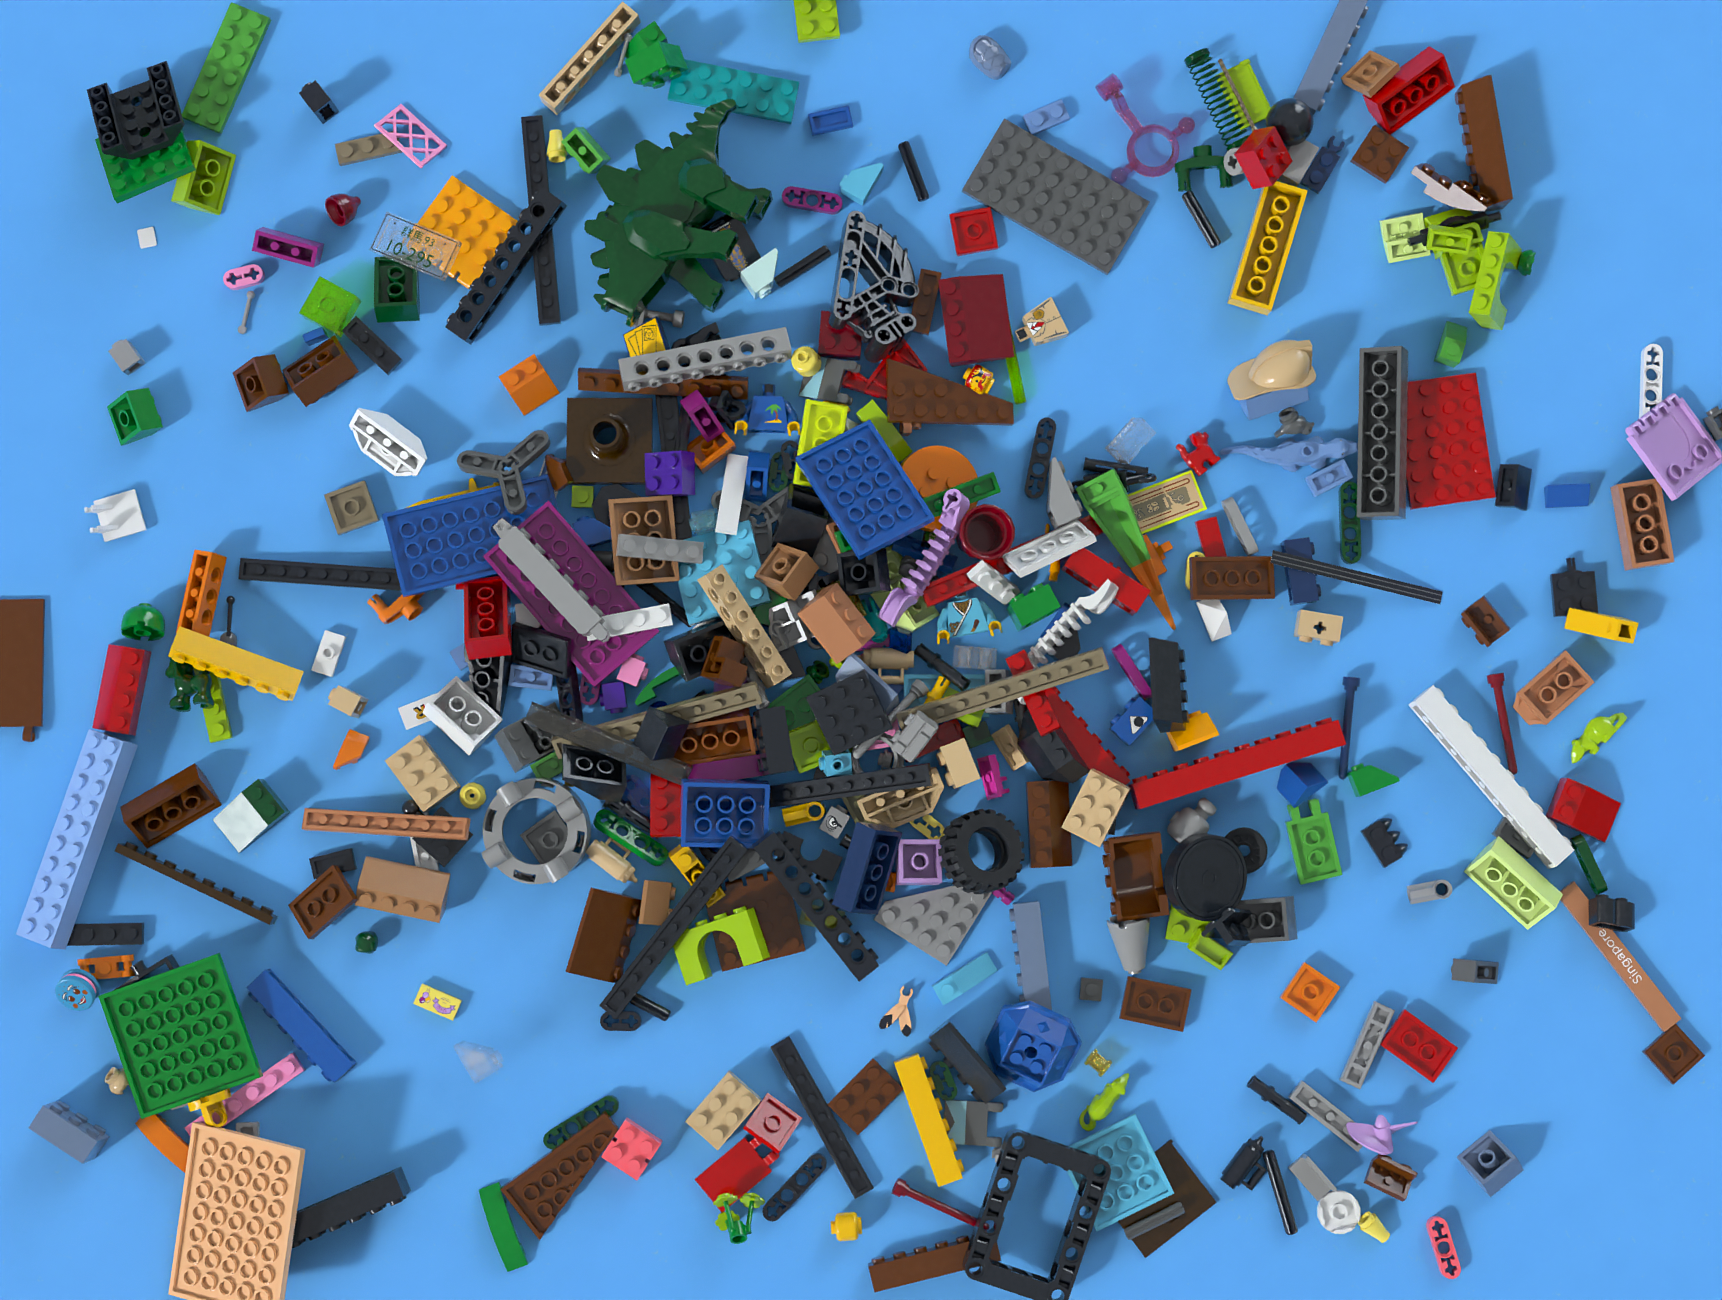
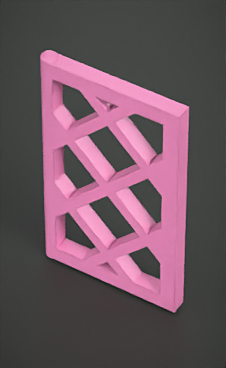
M402 104L398 105L379 122L374 124L375 128L421 169L447 147L439 137ZM401 111L408 117V120L396 119V114ZM385 123L393 124V133L387 132L382 126ZM396 124L409 125V134L396 133ZM412 125H417L424 132V135L412 134ZM397 138H409V147H404L397 141ZM412 139H425V148H413ZM428 140L435 141L439 147L437 149H428ZM413 152L425 153V158L420 162L413 155Z

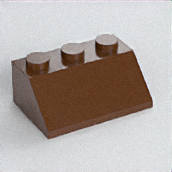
M335 335L282 370L292 390L305 407L316 403L320 397L328 392H332L338 385L346 380H350L359 372Z

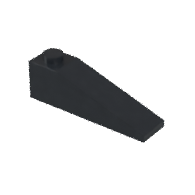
M464 646L465 662L468 663L469 679L473 684L475 694L502 718L512 665V655L469 660L466 647Z

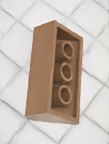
M366 856L357 886L356 897L358 900L355 902V905L440 923L446 910L451 874Z

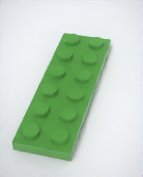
M230 3L183 110V119L222 134L270 25L271 19L235 3Z

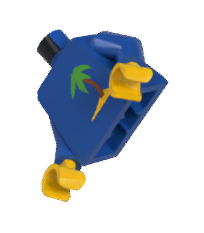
M764 384L762 396H753V400L747 402L745 405L747 412L742 419L735 423L734 430L735 434H737L738 430H743L744 436L747 435V428L748 433H788L789 436H791V432L794 430L798 431V435L801 433L795 410L790 402L784 401L783 396H775L774 384Z

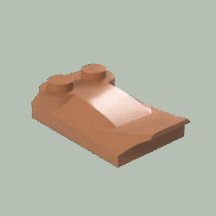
M1564 650L1516 693V699L1512 707L1528 725H1547L1595 682L1572 656Z

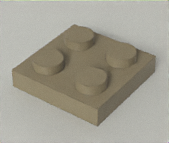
M366 481L324 494L338 535L379 521Z

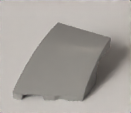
M815 589L798 596L796 601L789 600L769 609V635H771V641L778 652L814 637L797 613L817 595Z

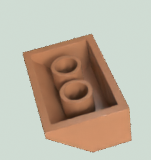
M838 583L823 588L797 613L836 664L861 648L875 634V631Z

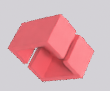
M627 1117L614 1137L616 1138L611 1140L601 1157L635 1180H638L650 1162L649 1160L652 1159L663 1141Z

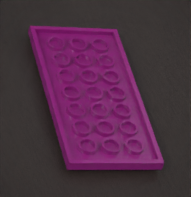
M549 500L517 527L519 529L523 527L532 536L529 540L534 545L538 543L546 551L543 555L548 560L552 558L560 566L558 571L563 576L567 574L575 582L572 586L577 591L581 589L589 597L587 602L592 607L596 605L604 613L602 616L641 609L621 585L616 586L614 576ZM499 543L483 556L546 631L571 638V661L594 687L660 632L656 628L610 637L609 641L605 643L599 640L588 641L587 636L580 634L500 549Z

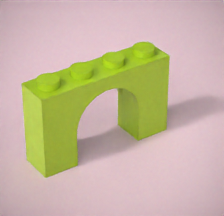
M1488 231L1469 309V314L1482 328L1503 330L1507 309L1500 300L1501 277L1504 268L1517 270L1522 252L1520 246L1509 233Z
M743 906L734 909L733 915L727 916L725 912L714 916L715 921L708 923L707 919L696 922V927L691 929L688 927L673 946L686 985L713 976L705 954L706 939L713 931H723L734 939L743 966L770 957L754 907L746 910V907Z

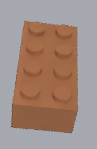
M1648 479L1617 484L1611 487L1625 571L1667 565L1675 562L1662 487L1657 480Z

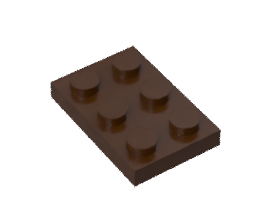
M332 865L288 906L307 938L314 939L358 899L339 867Z
M1127 976L1119 1019L1183 1032L1192 989Z
M872 1058L827 1105L859 1135L903 1090V1087Z

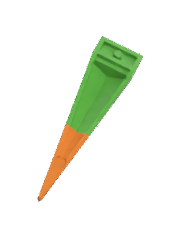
M1112 469L1077 487L1076 490L1087 511L1117 549L1139 582L1151 590L1149 596L1170 627L1175 630L1176 626L1126 488H1124L1116 470Z

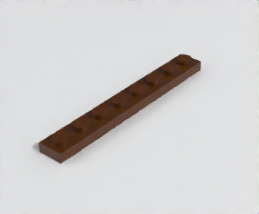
M579 368L578 390L688 396L698 390L702 397L708 398L720 396L722 390H728L733 399L748 400V377L707 375L701 379H686L680 383H666L656 388L645 387L635 392H624L620 370ZM642 371V372H639L638 374H639V375H645V374H647V372Z

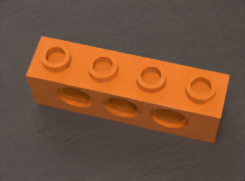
M194 550L176 633L179 626L205 636H210L227 557L213 552Z

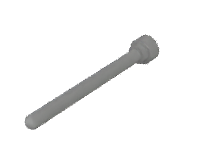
M916 679L911 684L910 693L888 715L891 724L897 719V712L906 710L916 698L919 699L927 694L929 689L921 680ZM882 734L863 742L853 752V757L859 759Z

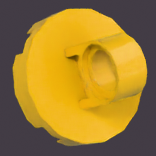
M226 1089L187 1104L190 1112L201 1109L206 1125L222 1127L227 1122V1113L222 1100L232 1095L230 1089ZM214 1112L220 1116L218 1124H215L212 1120Z

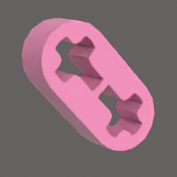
M251 264L227 271L223 276V281L229 289L239 290L261 284L264 281L265 273L258 265ZM253 270L259 273L256 275L257 279L255 280L252 277H246L252 275ZM232 275L236 276L237 278L242 277V279L236 280L235 285L229 282V280L232 279Z

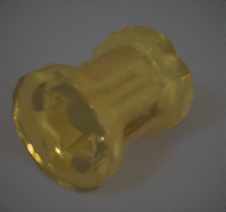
M1094 1049L1086 1058L1084 1064L1091 1066L1102 1077L1111 1066L1112 1061H1107Z

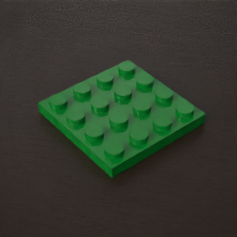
M182 130L172 146L133 160L103 154L99 138L95 139L113 198L117 204L196 170ZM150 132L145 133L143 137L148 136Z

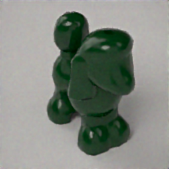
M170 657L169 667L166 669L165 675L168 678L175 679L174 686L177 691L176 696L169 702L170 708L178 712L190 711V698L193 695L194 705L200 704V708L203 709L213 708L214 699L211 695L212 678L210 671L200 670L199 674L193 676V665L185 662L178 663Z

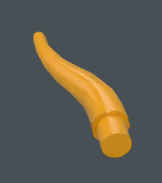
M1048 523L1045 526V534L1048 533L1050 529V525ZM1060 559L1050 564L1049 581L1057 582L1058 574H1060Z

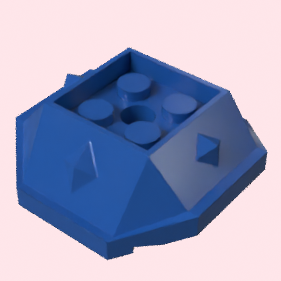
M1032 1001L1002 1006L985 1041V1046L996 1075L1032 1092H1036L1064 1080L1081 1047L1082 1041L1069 1018ZM1027 1047H1034L1036 1050L1032 1051Z

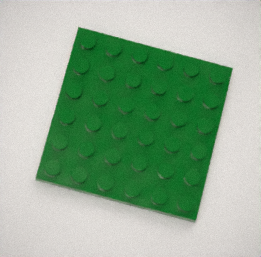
M220 953L98 996L141 1119L263 1076Z

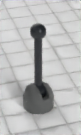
M228 596L226 599L228 603L227 632L220 636V641L237 647V637L231 632L232 605L235 602V598Z

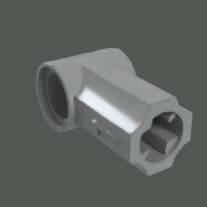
M1441 879L1407 886L1410 904L1446 899L1452 893L1451 884ZM1439 883H1443L1446 887L1443 895H1439L1436 892V886Z

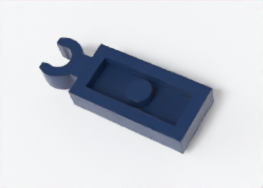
M1335 136L1329 139L1327 143L1328 149L1322 146L1300 183L1317 194L1321 191L1340 159V156L1335 153L1340 152L1345 145V142L1342 141L1338 147L1334 146L1333 140Z

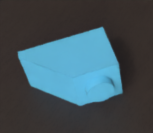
M877 163L851 170L848 176L845 174L839 185L842 187L841 194L863 206L881 176L884 165Z

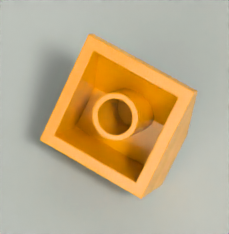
M1198 710L1189 714L1190 719L1189 723H1186L1185 731L1166 732L1174 752L1219 735L1207 712L1201 714V711Z

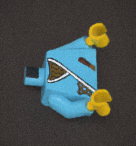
M967 592L955 596L956 601L949 602L947 607L942 609L937 621V644H940V639H946L947 644H949L950 638L988 632V630L990 635L994 636L993 630L999 629L1002 633V626L997 621L994 612L984 601H979L977 597L968 599Z

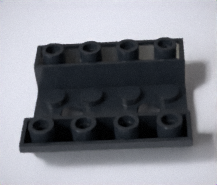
M167 61L147 68L150 80L113 93L107 82L87 89L103 154L133 160L173 145L185 124ZM150 132L148 136L143 137L145 133Z

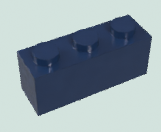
M1309 537L1281 542L1283 553L1313 560L1312 555L1315 554L1313 542H1310ZM1284 566L1290 606L1319 601L1321 588L1320 584H1316L1315 576L1317 574Z

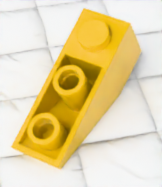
M1569 608L1564 628L1633 644L1639 623L1627 618Z
M679 844L668 853L672 862L691 886L706 868L691 847H681V844ZM720 887L707 902L708 908L726 895Z

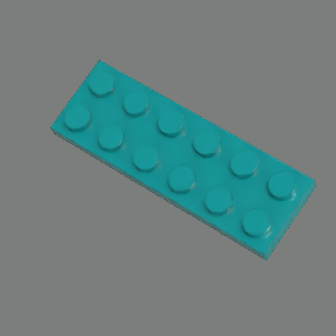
M686 59L685 62L688 70L682 72V76L679 78L671 79L668 93L669 101L707 108L723 100L733 99L736 102L737 109L732 113L792 124L799 89L798 81Z

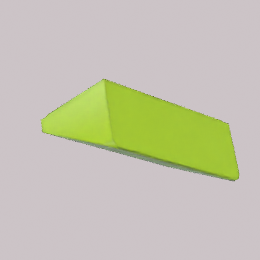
M1429 225L1426 249L1469 255L1473 239L1472 230Z

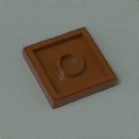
M1677 1024L1663 1032L1642 1051L1673 1085L1705 1056Z

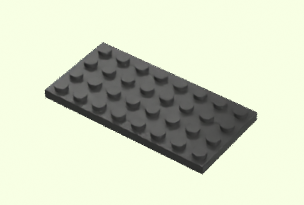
M1003 119L962 189V192L987 207H991L992 210L1108 275L1150 203L1148 200L1006 119Z

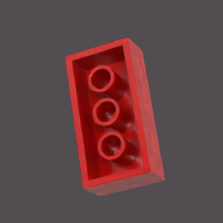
M500 576L464 582V643L469 660L512 655L510 589Z

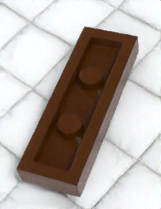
M921 268L917 285L919 293L914 300L911 313L917 323L913 330L914 333L929 335L941 272Z

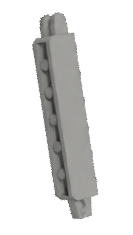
M501 518L493 526L501 538L499 540L500 549L583 636L593 634L596 639L604 643L609 641L610 633L602 625L605 622L601 617L604 613L596 605L592 607L587 602L589 597L581 589L577 591L572 586L575 582L567 574L563 576L558 571L560 566L552 558L548 560L543 555L546 551L538 543L534 545L529 540L532 536L523 527L519 529Z

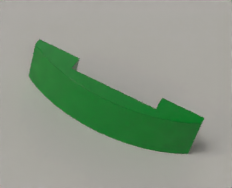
M675 667L670 668L647 684L635 701L636 705L639 707L656 698L657 695L653 689L679 676L680 673Z
M500 1182L479 1189V1194L494 1242L505 1268L509 1272L529 1263L523 1246L518 1240L506 1206L505 1196L500 1190Z

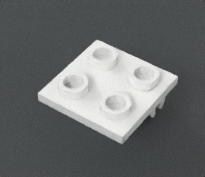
M135 489L93 501L94 505H91L90 508H84L85 513H97L100 525L97 528H90V533H102L104 542L147 530Z

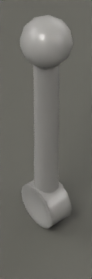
M629 33L624 35V46L618 67L614 71V75L620 77L622 74L621 68L627 47L632 40V35Z
M253 291L247 292L248 299L242 324L238 327L240 334L247 332L245 326L251 301L255 297Z

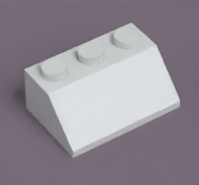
M457 676L427 702L423 711L436 726L469 756L485 742L503 721L491 707Z

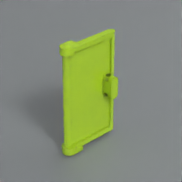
M1246 59L1227 71L1253 123L1256 124L1266 120L1271 107L1250 65V60ZM1224 72L1217 74L1221 75L1217 82L1224 81L1220 88L1227 87L1223 94L1230 93L1225 99H1233L1228 105H1237L1231 110L1232 112L1239 111L1234 117H1242L1237 124L1245 123L1240 130L1250 127Z

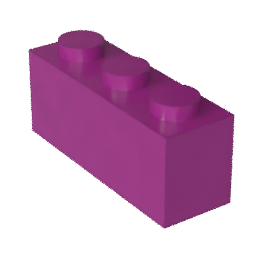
M261 227L255 232L252 251L314 268L321 262L324 244Z

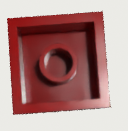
M1275 126L1254 130L1234 154L1252 189L1273 186L1293 162Z

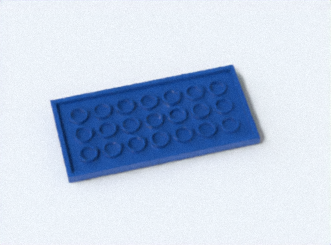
M548 474L522 480L527 499V508L519 515H513L508 512L504 504L500 485L382 514L403 598L497 575L498 573L483 557L501 539L493 526L503 518L510 525L518 527L548 500L559 512Z

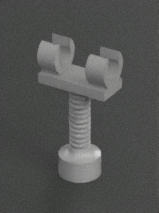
M646 307L632 327L636 328L645 323V318L659 317L662 321L672 322L673 327L682 328L685 312L675 310V313L669 314L650 311Z

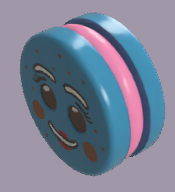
M82 969L68 970L63 974L55 987L56 997L61 1004L75 1011H83L90 1008L100 993V985L97 979Z

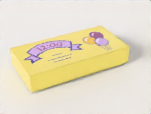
M422 984L413 1004L453 1021L462 1000Z

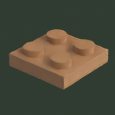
M1370 50L1341 77L1344 85L1371 98L1400 70L1398 63Z

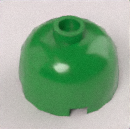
M140 603L138 606L127 610L123 615L121 634L134 640H140L141 637L149 636L148 641L159 640L164 637V617L151 604Z

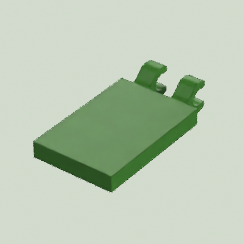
M1316 798L1307 800L1312 815L1302 818L1300 817L1298 806L1293 808L1291 804L1287 805L1291 820L1285 821L1300 885L1342 875L1328 812L1321 813L1320 803Z

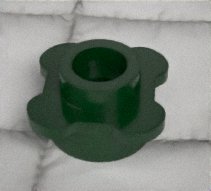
M815 660L812 666L806 668V672L814 679L816 684H821L824 678L829 677V669L824 662Z

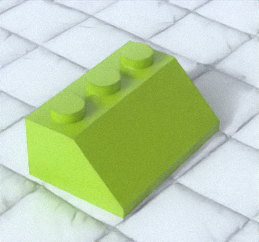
M201 140L187 141L196 170L177 178L171 201L190 209L220 215L236 155Z

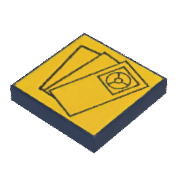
M654 317L623 334L630 357L670 349L659 317Z

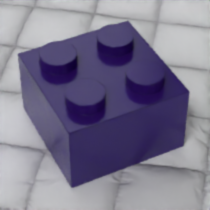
M682 450L645 453V496L672 495V497L695 495V453Z

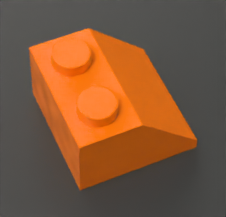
M535 354L499 376V379L524 416L560 394Z

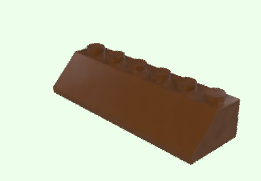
M1487 75L1462 84L1457 89V92H1455L1456 105H1459L1460 109L1458 120L1459 124L1463 126L1464 131L1462 133V143L1467 149L1465 160L1467 166H1470L1471 171L1469 183L1473 185L1474 190L1489 196L1490 201L1494 203L1492 208L1478 211V213L1503 209L1513 199L1492 76Z

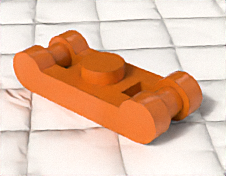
M134 954L77 959L80 969L89 972V965L95 964V973L90 974L96 979L135 976L130 968L132 961H134ZM119 962H123L124 970L119 971Z

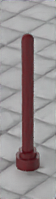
M1504 673L1487 675L1488 684L1494 689L1508 769L1515 775L1518 769L1502 686H1504L1503 681H1505Z
M897 1178L891 1194L898 1197H905L906 1195L975 1227L977 1218L910 1188L905 1180ZM985 1222L983 1228L989 1230L990 1226Z

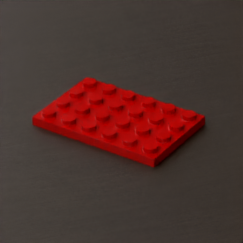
M1476 373L1408 382L1406 487L1410 510L1493 499L1496 497Z

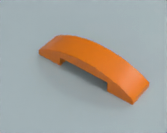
M158 1113L143 1119L140 1118L135 1124L166 1158L185 1173L189 1145L166 1124L167 1121Z

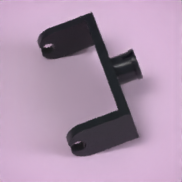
M172 954L149 968H146L143 960L130 967L136 976L116 989L136 983L165 963L169 970L180 966Z

